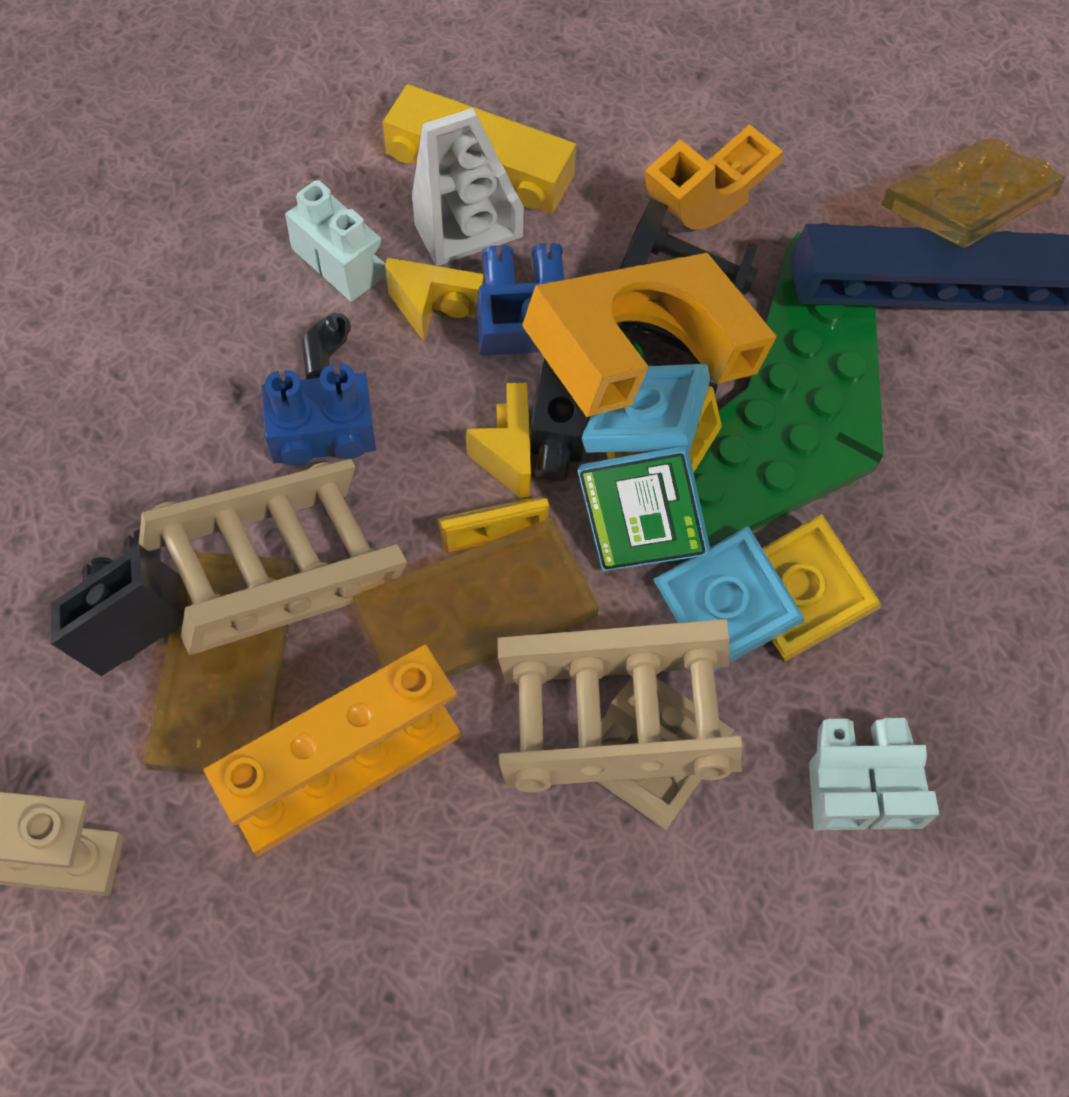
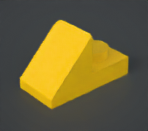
M387 257L385 270L388 294L423 341L426 339L433 310L441 311L454 318L466 316L476 318L475 308L479 286L485 285L484 274Z
M506 383V403L496 404L497 428L467 429L466 451L473 461L517 497L530 498L531 463L527 383Z

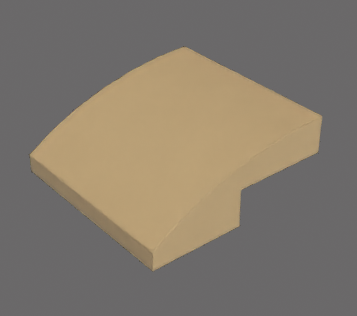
M631 677L611 702L607 714L601 720L602 746L638 743L633 677ZM656 678L661 741L697 739L694 702ZM719 720L721 737H731L734 729ZM695 775L600 781L598 783L667 831L702 779L697 778Z

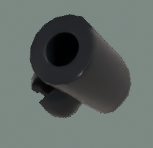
M333 312L320 320L304 335L302 347L306 379L320 378L322 370L330 365L329 357L348 339L351 323L345 315Z

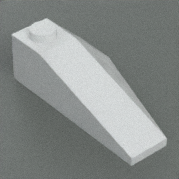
M471 108L422 124L412 191L414 223L435 266L480 252L489 246H498L523 237L524 206L474 109Z

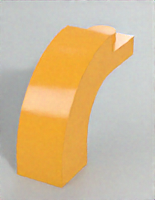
M750 124L708 160H705L683 140L679 139L644 170L646 188L655 200L668 205L667 210L686 227L694 230L709 228L722 222L749 202V191L782 163L783 151Z

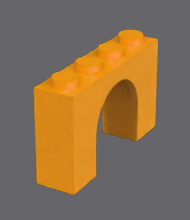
M708 253L535 285L522 325L586 417L632 406L649 368L617 325L618 322H646L674 334L690 349L701 364L708 365L709 374L716 384L756 375L777 337Z

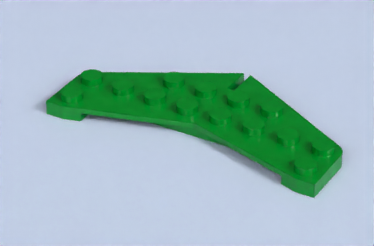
M800 232L796 233L786 248L766 324L777 337L758 373L751 376L748 388L718 410L722 427L694 472L710 547L749 526L751 531H754L873 473L884 455L876 306L800 304L789 256L801 234ZM690 558L673 560L670 562L681 564Z

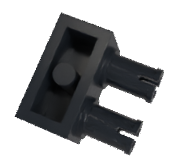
M140 529L133 532L134 538L130 535L125 538L124 555L115 561L105 557L92 559L91 566L86 563L82 568L83 582L51 603V645L101 677L123 662L131 660L137 653L165 635L176 631L183 624L185 607L189 606L187 589L181 576L161 561V548L147 551L139 544Z

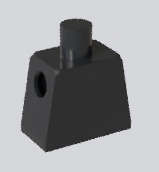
M543 357L530 428V452L538 455L535 474L538 477L550 481H564L567 476L569 460L580 462L584 449L582 436L589 417L585 416Z

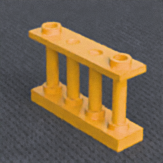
M425 644L207 766L203 771L232 825L236 826L238 824L253 853L256 857H259L460 739V730L444 706L456 699L457 693Z

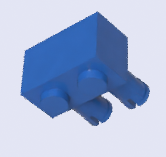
M546 243L532 247L531 256L533 258L535 283L515 284L514 251L512 247L501 245L499 261L497 260L496 245L486 247L481 252L484 261L486 285L479 286L475 308L479 355L540 352L522 325L535 285L564 280L562 246L557 243H551L548 254Z
M339 364L340 374H335L334 365H329L322 370L320 378L300 380L294 371L284 370L285 380L282 381L279 371L269 374L265 384L261 386L265 436L273 463L284 462L288 465H303L310 462L313 458L337 456L342 459H353L361 456L364 452L377 451L366 372L354 373L349 365Z

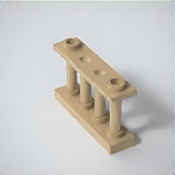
M352 459L335 463L321 462L313 465L308 470L180 503L165 502L151 510L142 512L139 544L147 551L167 546L193 602L191 606L185 607L180 636L189 656L389 593L397 588L407 563L398 544L379 550L373 547L370 548L343 498L347 495L355 470ZM323 504L350 558L329 565L325 562H320L294 511ZM273 517L300 573L278 580L269 578L243 525ZM221 532L248 588L224 596L215 594L190 540Z
M727 619L498 638V660L505 683H516L519 685L520 752L499 753V766L507 788H516L522 792L535 793L545 791L551 785L685 775H695L703 780H717L727 777L731 772L742 771L741 736L721 737L714 677L715 669L718 667H729ZM686 670L691 673L697 739L662 742L656 675L660 672ZM629 674L633 677L638 743L602 746L599 679L603 676ZM573 679L576 681L579 748L544 750L542 684L550 680Z
M0 792V885L110 896L124 836L115 831L83 828L88 807L86 801Z

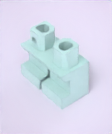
M319 180L312 182L297 193L298 205L285 213L292 250L319 274L322 272V276L352 302L386 276L385 263L374 254L381 244V237L364 223V219L353 209H347L333 197L330 189Z
M905 718L876 720L871 726L873 746H856L853 721L849 719H826L821 723L817 735V752L809 762L814 830H865L870 825L871 829H923L940 815L935 791L928 790L924 769L927 759L926 745L913 744V738Z

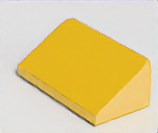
M536 496L439 517L437 522L444 550L449 553L545 532L548 528L549 503L547 498Z

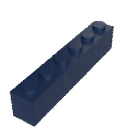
M827 223L806 224L789 255L800 304L1069 311V235L971 231L966 229H923L920 227H877L874 225L851 226L830 225Z

